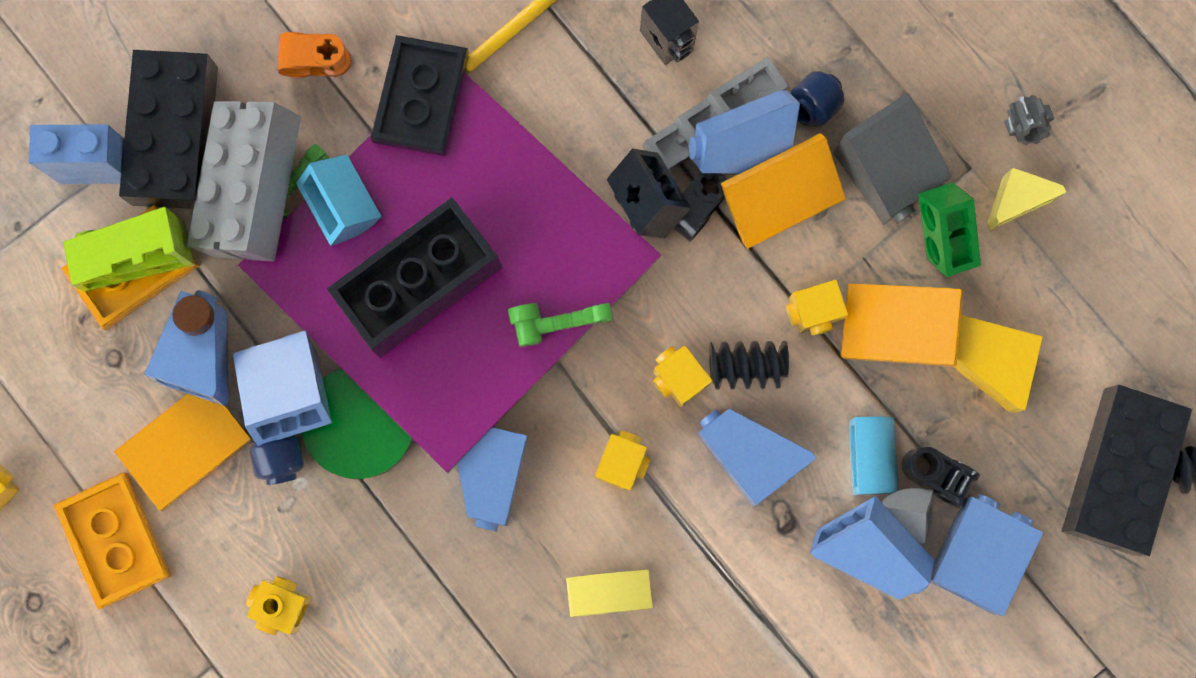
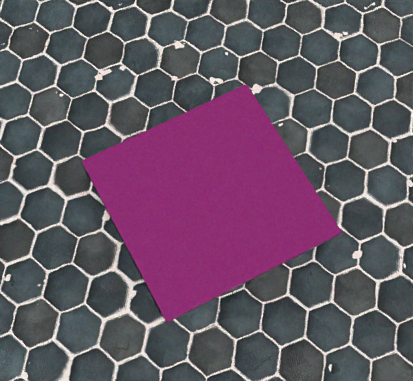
M464 73L445 156L376 144L371 141V135L349 156L351 163L382 216L373 226L350 240L330 246L308 204L304 200L282 221L275 262L243 259L238 264L447 473L594 325H582L540 334L541 343L519 347L515 325L510 323L508 309L520 305L538 303L541 318L572 313L605 303H610V307H612L661 257V254L642 236H639L626 221L466 73ZM453 197L496 253L503 268L379 358L366 344L327 288Z

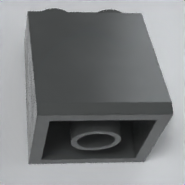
M908 93L844 134L833 152L883 225L892 219L898 224L916 211L913 205L919 202L918 193L943 186L952 177Z

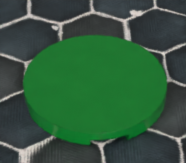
M342 368L326 375L323 378L332 423L302 432L303 441L310 455L325 470L348 479H369L391 470L406 454L412 438Z

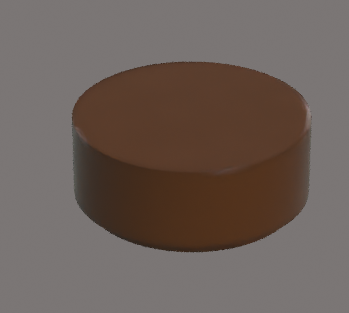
M190 295L177 302L173 309L172 318L176 327L190 336H197L205 333L212 326L214 310L202 297Z

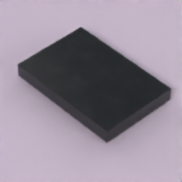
M396 35L371 141L376 144L445 156L469 56L468 48Z

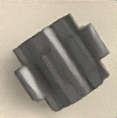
M1034 95L1025 98L1022 96L1018 98L1019 100L1009 105L1010 109L1007 111L1009 119L1004 121L1009 136L1015 135L1017 141H1022L1023 145L1040 143L1042 139L1050 135L1049 131L1052 128L1049 122L1055 118L1050 106L1043 105L1041 98L1037 99Z

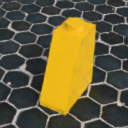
M961 315L957 367L954 368L1007 411L1013 413L1026 410L1043 336Z

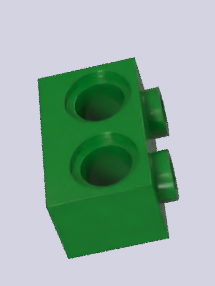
M953 182L918 193L927 260L946 277L981 266L974 198Z

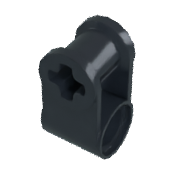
M700 172L683 192L691 209L673 229L689 242L702 230L713 212L725 198L720 183L726 181V178L722 173ZM712 182L717 184V195L712 192L707 196L703 194V183L708 186Z
M931 447L912 449L903 456L901 462L902 471L908 479L925 489L933 490V495L959 509H962L965 504L963 498L971 483L977 481L980 477V474L971 467L951 459ZM921 454L925 455L930 462L929 471L925 475L920 474L915 465L917 457Z

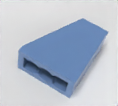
M779 90L700 122L696 125L695 137H691L689 142V156L702 173L740 174L793 147L800 103L788 90Z
M196 290L195 295L205 299L214 310L212 326L201 335H187L174 324L172 309L144 375L160 385L226 407L229 400L227 312L216 303L218 298L204 291ZM180 291L175 305L182 298L193 294Z
M716 409L699 422L703 429L697 436L752 506L759 504L816 459L811 451L731 409H728L723 414Z
M492 428L457 463L467 517L476 519L475 527L497 532L498 525H508L528 442L527 435Z
M876 496L818 528L810 553L815 558L898 600L912 593H921L929 586L935 561Z

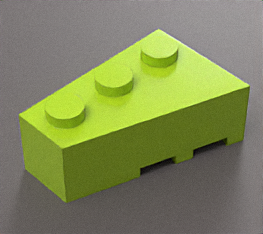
M162 207L98 230L82 231L74 235L75 238L63 241L71 284L83 292L194 265L191 249L186 247L188 240L186 224L167 207Z

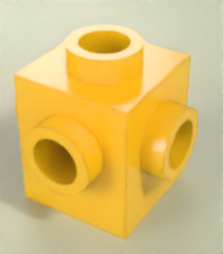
M276 576L274 581L262 580L260 586L257 584L253 586L247 598L246 606L250 607L247 618L256 621L254 627L265 633L276 635L279 630L288 635L295 634L300 627L312 597L297 591L296 587L298 584L289 579ZM275 600L278 602V610L274 608Z

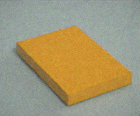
M821 133L720 183L742 243L747 249L846 199L827 139Z
M153 205L152 207H150L149 209H147L146 211H144V212L141 213V214H144V213H147V212H150V211H153V210H156V209H159V208H158L156 205ZM193 258V266L86 292L76 287L74 288L100 327L107 330L199 266ZM67 264L61 269L71 283Z
M848 283L846 301L848 316L844 321L841 358L957 367L964 291L953 288Z
M186 394L116 449L114 453L157 509L164 511L253 441V439L227 405L225 407Z
M123 472L53 505L97 610L108 607L172 577L128 473Z

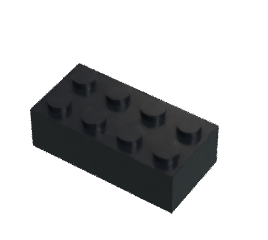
M133 50L119 197L132 206L152 207L156 205L157 207L194 209L210 120L216 98L218 66L207 53Z
M451 197L329 286L327 290L369 348L381 358L503 267L496 253L454 198Z
M1119 384L1105 388L1061 532L1132 556H1150L1193 409Z

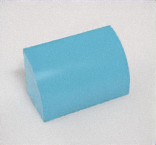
M347 154L309 163L296 182L330 246L358 236L382 217Z
M854 417L850 419L849 432L853 495L892 494L899 491L894 417Z

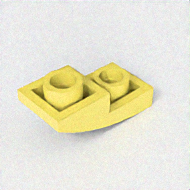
M649 570L566 578L570 617L653 608Z

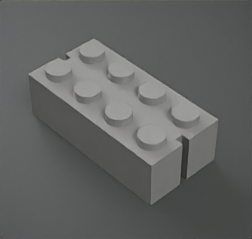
M214 101L186 245L187 248L215 258H244L247 260L275 262L301 122L300 115L275 102H247L245 104L243 102Z

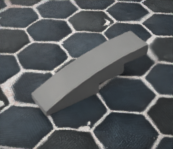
M767 57L712 91L707 99L678 116L673 124L645 140L642 147L645 151L659 153L670 172L690 159L689 142L691 137H695L696 125L698 123L779 90H787L789 85Z

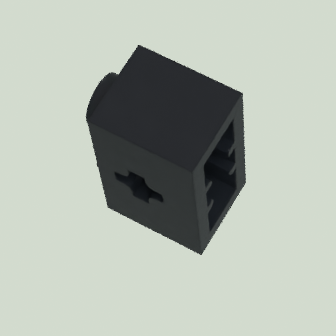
M650 0L643 5L640 32L664 65L672 60L680 62L688 57L694 50L693 46L695 45L699 20L684 0Z
M632 148L607 178L614 192L615 199L623 207L630 220L631 227L639 236L665 238L691 209L657 152Z

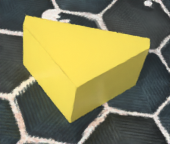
M1012 168L1002 178L987 226L989 230H993L1056 201L1066 193L1063 185Z

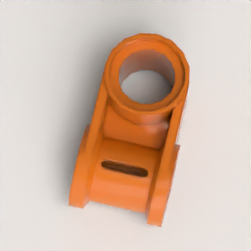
M285 32L279 35L277 71L280 75L292 78L309 76L337 77L345 74L351 66L350 53L345 48L341 39L334 34Z

